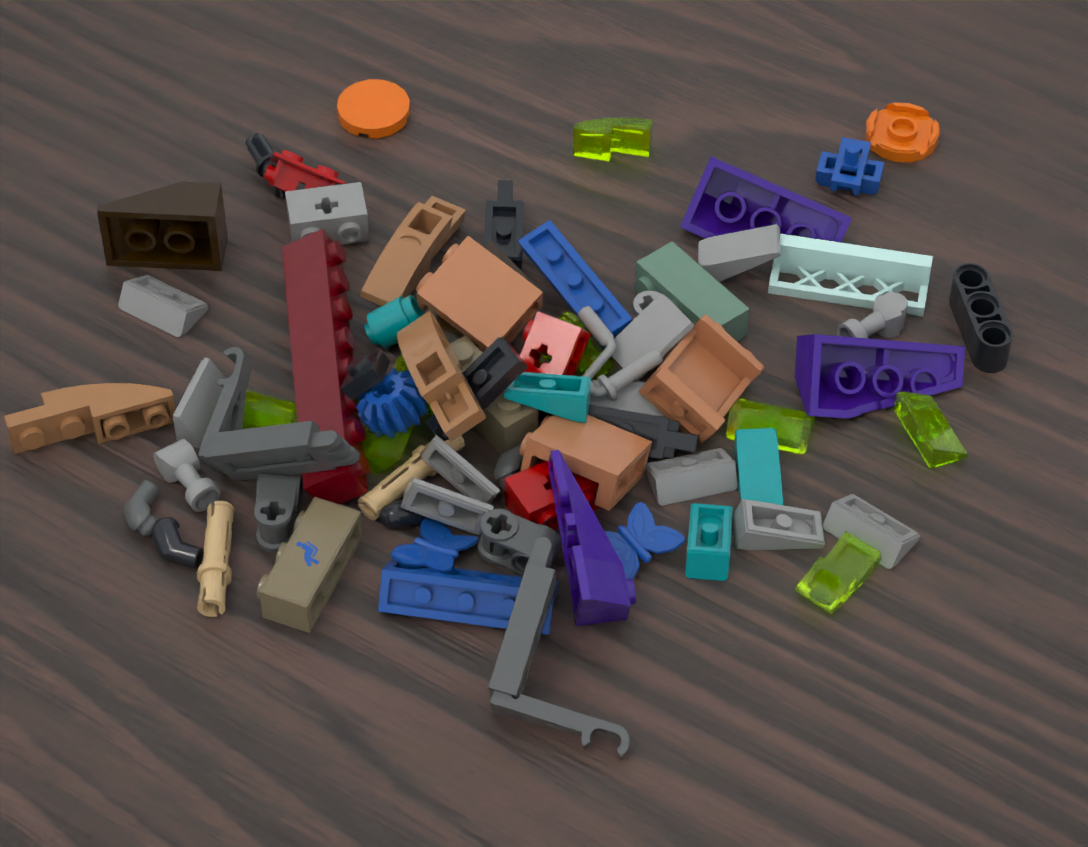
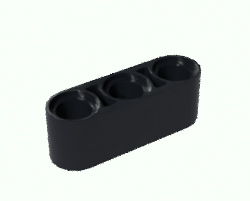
M975 263L962 264L955 269L949 297L951 310L974 366L986 373L1000 372L1008 363L1013 338L1012 329L987 270Z

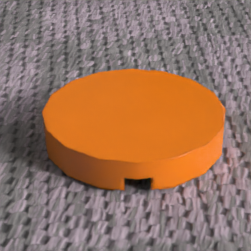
M368 79L356 82L344 89L338 97V120L344 129L356 136L362 133L368 134V138L378 139L393 135L403 129L407 123L408 116H410V99L406 91L397 84L386 80Z
M895 102L887 104L886 109L878 111L877 108L871 112L866 121L865 141L871 142L870 149L882 158L894 162L911 163L923 160L934 152L939 142V123L936 119L934 121L929 117L930 112L923 107L911 103Z

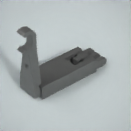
M231 347L223 352L235 363V368L230 377H221L216 382L223 389L203 437L198 455L199 458L218 473L227 475L233 481L258 479L260 473L293 475L336 470L338 466L353 465L358 461L360 454L354 447L350 446L334 430L319 431L320 426L313 420L242 429L246 392L253 360L239 347Z
M539 537L534 542L529 561L527 562L488 686L492 713L582 736L583 749L591 746L590 739L594 733L602 732L618 737L621 744L617 748V754L620 760H622L629 751L630 739L628 732L621 725L523 695L557 586L556 572L550 568L553 560L551 541L546 537Z

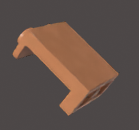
M467 236L460 245L457 243L452 245L442 259L443 264L434 274L428 272L416 288L418 308L424 312L430 308L477 344L482 352L498 337H503L511 344L526 327L527 323L534 318L537 311L539 312L543 307V292L470 236Z
M703 315L694 323V328L673 347L663 362L638 391L662 414L671 418L670 420L679 421L680 430L685 433L699 435L698 446L720 428L725 421L723 417L751 381L764 370V365L749 350L742 347L719 323L713 321L708 315Z
M556 415L546 416L540 427L533 433L528 432L522 441L520 455L523 456L520 471L537 465L544 460L549 462L550 451L559 450L571 472L599 483L594 505L610 511L644 476L652 441L588 415L586 423L575 422Z

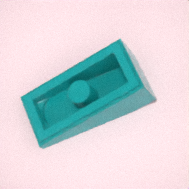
M523 372L504 390V398L575 422H587L591 396V378Z
M776 429L737 430L734 439V456L740 501L747 499L783 505Z
M691 504L686 577L718 581L727 580L733 507Z

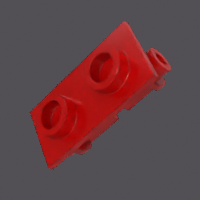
M282 150L281 154L277 152L272 154L269 161L276 163V166L268 165L263 179L269 181V186L284 192L296 190L298 183L304 184V189L345 184V181L337 178L338 172L322 165H318L316 169L302 163L304 159L301 156L287 150Z

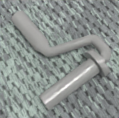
M586 306L579 311L578 317L600 345L606 347L583 374V376L592 379L614 353L616 344L614 335L590 306ZM653 349L609 378L602 374L597 377L600 387L597 388L591 381V396L598 398L607 395L611 401H614L618 398L616 393L618 390L663 362L661 355L656 349Z

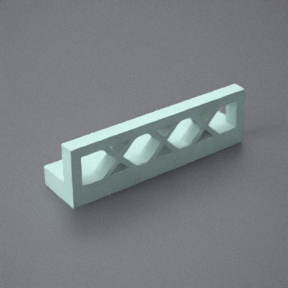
M780 234L781 256L773 260L768 287L769 294L873 309L875 298L879 294L884 295L889 292L899 293L901 291L919 293L918 302L908 301L906 314L924 316L933 256ZM780 272L795 274L801 279L796 283L778 281ZM824 279L835 280L840 286L828 289L823 288L818 282ZM862 285L874 286L879 292L873 295L862 294L857 288Z

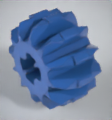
M394 368L388 375L384 376L383 381L357 396L359 400L356 406L359 411L358 415L364 425H367L369 430L377 437L386 434L391 439L401 431L407 434V429L412 425H419V417L424 416L428 412L427 401L421 396L409 370L399 373Z

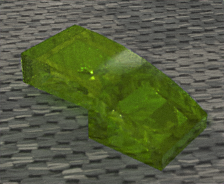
M616 117L575 123L573 128V156L610 161L613 151L649 157L652 148L653 120Z
M845 531L825 559L819 556L797 585L795 591L832 614L873 572L882 560L881 552Z

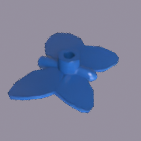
M642 502L634 505L627 517V527L623 525L618 526V533L604 531L623 564L626 579L635 578L640 568L638 556L644 563H648L651 561L652 556L647 551L661 554L676 550L685 543V537L677 530L667 526H655L652 513L646 504Z
M425 517L420 523V535L423 538L416 537L414 544L397 546L390 555L392 559L402 565L413 567L427 566L433 571L448 572L454 568V559L459 556L458 551L465 550L478 543L479 537L452 535L450 529L442 522Z

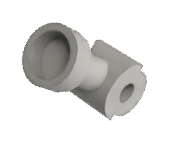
M889 292L884 295L879 294L875 298L873 312L860 322L851 318L839 324L837 335L856 338H868V336L874 333L886 338L899 336L900 331L905 325L908 307L906 297L897 292Z
M183 438L153 453L154 462L164 480L168 483L179 480L187 489L185 499L194 511H205L210 503L214 505V501L219 500L221 491L215 482L207 477L201 478L198 474L200 462L190 442L188 443Z

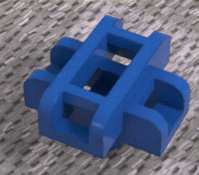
M842 137L838 154L821 152L815 180L817 184L830 187V191L837 192L838 188L853 191V195L859 196L860 193L876 194L879 190L884 162L868 159L871 142Z

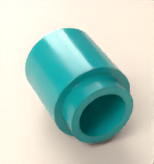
M409 295L406 298L399 296L368 313V323L364 325V328L374 345L380 344L383 348L387 349L398 343L397 332L425 313L418 308L417 299L413 295Z

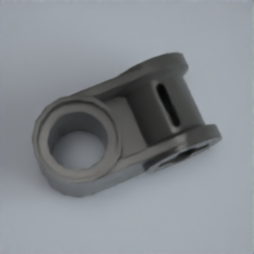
M260 473L258 476L254 517L258 524L256 538L259 547L266 552L277 553L280 545L283 542L288 543L294 533L295 521L298 513L301 512L303 501L302 476Z
M492 509L481 518L480 531L482 536L479 538L477 547L481 558L488 563L496 564L515 572L521 577L524 575L534 542L537 538L546 537L551 541L552 563L562 547L561 538L553 529L514 515L508 510ZM502 521L506 523L505 530H502ZM491 543H494L493 552L490 551Z

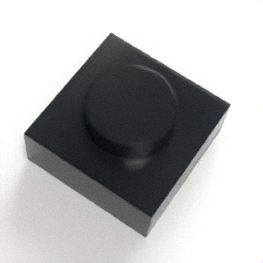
M381 349L369 357L365 354L358 356L346 367L347 375L341 386L342 391L350 400L356 398L383 381L391 361Z

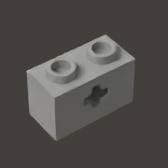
M361 182L285 191L292 242L321 229L327 233L332 241L337 240L341 245L369 241L368 214Z

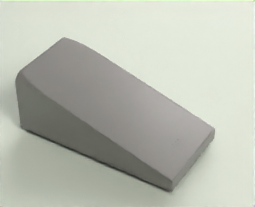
M777 224L713 236L698 242V264L718 282L781 256L780 227Z
M742 499L732 516L735 549H822L825 546L821 511Z

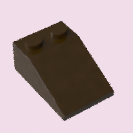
M182 181L98 205L97 215L107 266L222 271L228 233L221 183Z

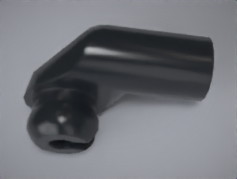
M402 500L392 502L390 505L384 506L380 511V520L387 528L395 527L400 529L417 526L425 516L401 508Z
M166 517L157 520L152 528V538L160 557L198 568L203 558V548L182 542L178 531L180 525L176 519Z

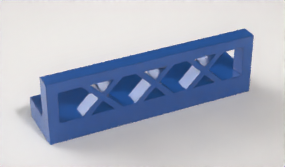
M548 220L518 240L524 254L595 340L596 338L578 317V313L583 307L590 306L614 335V338L633 321V318L551 220Z
M391 559L382 569L378 612L507 629L523 577L453 568L448 572L433 571L427 566L413 567L402 565L396 560ZM558 581L542 634L549 635L551 632L554 601L559 592L560 582Z

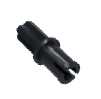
M256 133L253 137L246 139L247 150L257 163L256 171L263 177L268 165L276 166V163L269 161L274 150L263 134ZM271 187L278 198L280 196L286 198L284 191Z

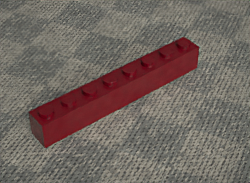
M321 229L283 246L282 255L297 421L313 420L320 426L319 431L334 430L360 454L358 461L353 465L338 466L336 470L302 473L303 488L312 498L317 497L341 504L368 492L366 474L370 473V466L364 455L363 442L366 441V433L356 407L359 403L358 397L350 400L341 389L347 375L346 367L354 360L353 350L356 349V342L350 331L349 320H352L353 314L346 295V291L350 287L343 268V263L346 262V254L342 245L337 240L332 241L327 233Z

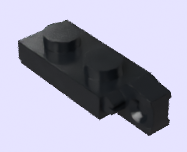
M498 180L497 200H486L484 245L493 242L519 269H522L523 251L518 240L523 237L524 202L522 200H513V180Z
M498 337L463 372V375L484 411L528 366L507 340L503 337ZM433 414L425 423L443 441L449 440L444 434L436 416Z
M589 405L588 415L652 441L648 457L664 459V457L674 458L675 449L696 452L698 449L699 435L680 432L679 421L657 415Z

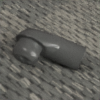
M521 444L500 455L496 463L493 475L495 480H499L503 490L504 478L518 473L517 469L522 465L523 456L520 455Z
M147 480L141 482L125 504L123 511L128 526L133 531L138 530L144 537L152 534L154 523L158 520L157 517L150 514L151 510L149 507L158 496L159 489L155 484Z

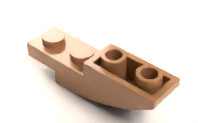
M431 196L425 204L417 202L387 243L361 290L360 297L374 302L378 306H383L399 296L404 298L409 296L421 279L429 272L432 258L464 222L466 209L435 196Z
M428 311L397 332L399 347L421 396L430 405L444 434L451 441L486 419L481 406L461 371L463 368L431 311Z
M132 383L87 384L41 393L42 406L4 416L13 453L17 454L93 432L98 444L146 430L160 428L174 423L175 403L171 389Z

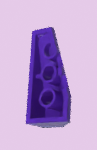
M711 156L680 228L706 239L777 224L780 227V234L841 243L852 218Z
M820 334L797 336L795 379L806 415L848 419L870 411L888 408L906 401L963 387L965 346Z
M559 450L550 451L548 469L575 625L583 626L626 620L631 605L636 604L633 579L625 578L621 560Z

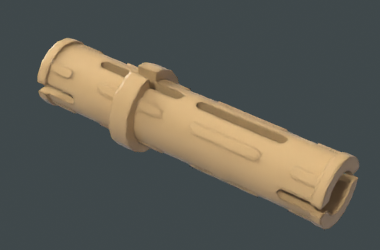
M462 435L453 441L450 439L444 441L456 452L465 447ZM430 442L425 446H418L412 451V457L358 499L359 508L365 516L375 521L380 516V511L384 506L390 505L404 496L405 488L413 478L424 480L426 477H433L438 473L421 457Z
M214 501V505L210 503L207 507L204 555L202 564L197 571V579L200 582L197 610L202 615L208 617H217L218 612L221 615L225 612L226 588L232 579L229 555L235 510L233 505L226 501Z

